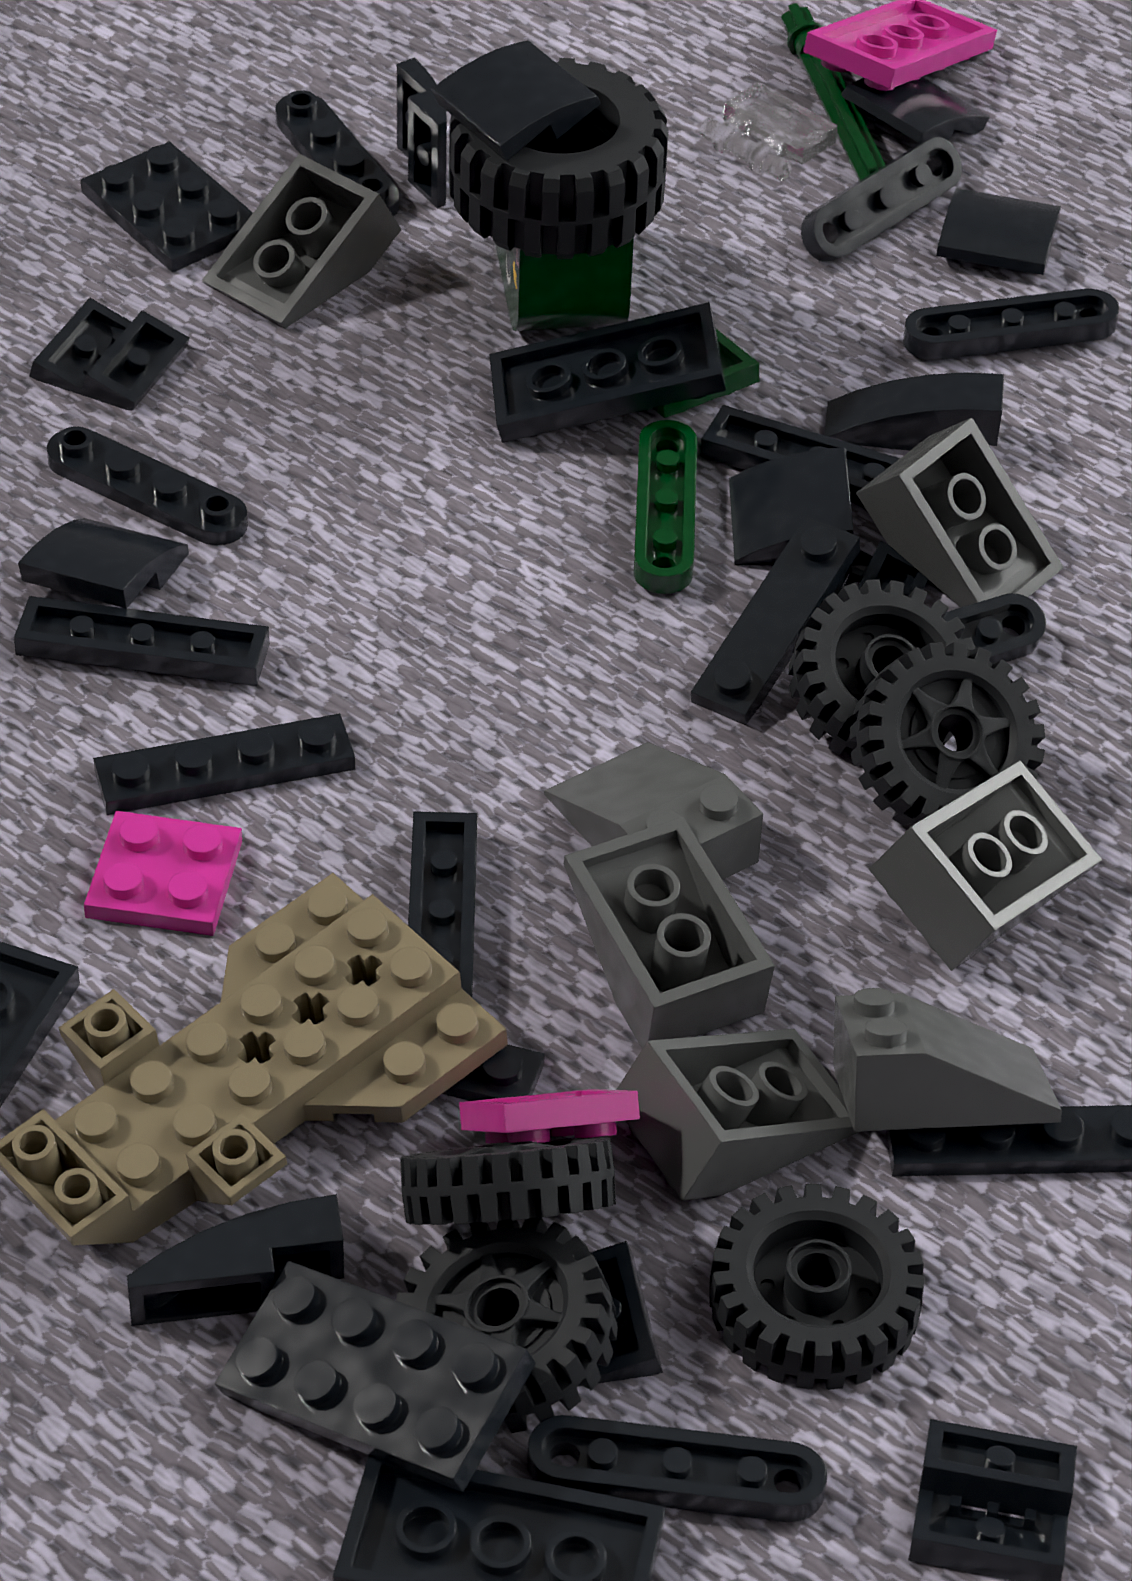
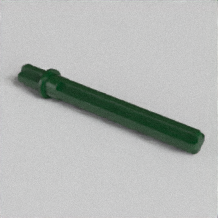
M791 3L788 5L789 11L781 15V22L788 34L787 46L792 55H798L857 179L860 181L886 164L857 105L842 97L847 85L841 73L825 68L821 65V59L803 52L807 33L823 26L814 21L808 7H799L798 3Z

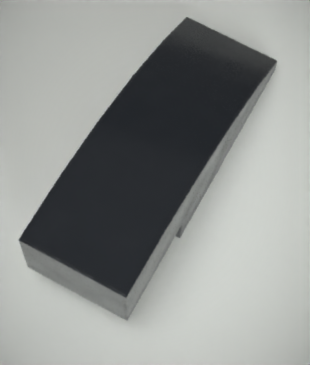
M972 372L928 374L891 380L855 390L827 402L824 435L858 446L910 451L928 436L973 418L990 446H997L1003 409L1004 374Z
M337 1194L291 1201L247 1213L203 1230L161 1252L127 1275L131 1326L258 1312L288 1261L336 1279H344V1240Z

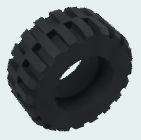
M559 57V62L556 63L596 94L601 104L560 138L555 139L544 130L507 161L451 115L449 132L450 196L454 200V207L466 223L469 222V226L484 239L489 236L492 237L498 247L511 251L513 248L521 249L524 251L525 256L541 258L542 254L557 255V259H573L574 254L587 253L588 257L603 254L607 247L611 245L619 248L629 243L635 237V233L640 235L654 221V216L661 210L664 202L669 129L665 113L656 99L642 84L635 86L631 76L620 70L612 73L607 70L604 64L590 61L586 65L576 63L575 58Z

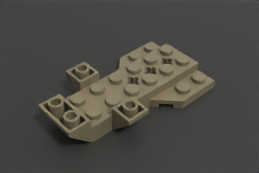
M331 873L229 945L221 1002L160 1046L156 1029L115 989L58 1027L61 1037L96 1091L55 1120L42 1109L0 1139V1170L72 1245L133 1243L196 1201L232 1206L287 1165L286 1156L274 1144L305 1121H334L335 1113L374 1114L375 1122L404 1123L507 1046V1031L500 1022L462 989L460 972L373 894L363 900L339 877ZM312 1021H315V1022L322 1021V1022H320V1023H318V1024H315V1025L312 1023Z

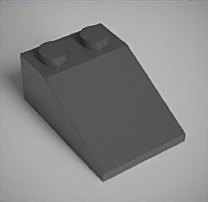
M298 154L204 276L202 282L286 329L369 273L402 229L378 193Z
M973 418L928 436L856 493L887 544L959 607L1010 593L1029 597L1064 568Z
M646 742L544 790V795L591 846L683 816L722 880L759 862L763 813L726 774L652 743Z
M1018 761L911 826L869 870L886 890L889 897L896 902L926 939L929 946L952 971L1010 931L1094 868L1102 859L1025 765Z
M683 816L564 856V867L615 1003L642 1049L647 1041L696 1037L764 1013L775 965Z
M865 988L857 991L854 995L835 996L833 1065L854 1131L1061 1122L1062 1109L1033 1048L903 993H892L881 988Z
M794 1028L647 1041L616 1089L638 1091L640 1119L626 1120V1123L631 1133L642 1143L664 1174L667 1183L677 1192L682 1201L722 1196L861 1132L854 1131L839 1086Z

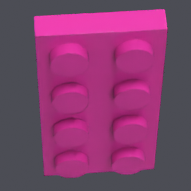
M896 0L808 32L803 52L821 59V65L827 69L837 72L849 71L865 78L864 83L871 88L890 91L899 85L912 80H919L922 76L938 70H944L950 65L963 60H969L973 56L993 49L997 29L927 0Z

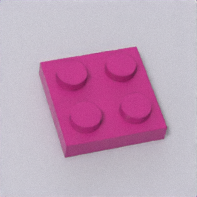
M115 811L84 902L85 918L214 936L242 844V828Z
M586 1089L459 1102L461 1130L484 1131L486 1143L550 1142L549 1128L551 1129V1136L574 1135L575 1138L611 1136L617 1134V1121L640 1119L638 1091Z

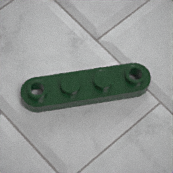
M675 420L654 421L642 429L639 437L633 574L636 582L641 587L658 594H671L685 589L692 581L694 568L697 435L690 426Z

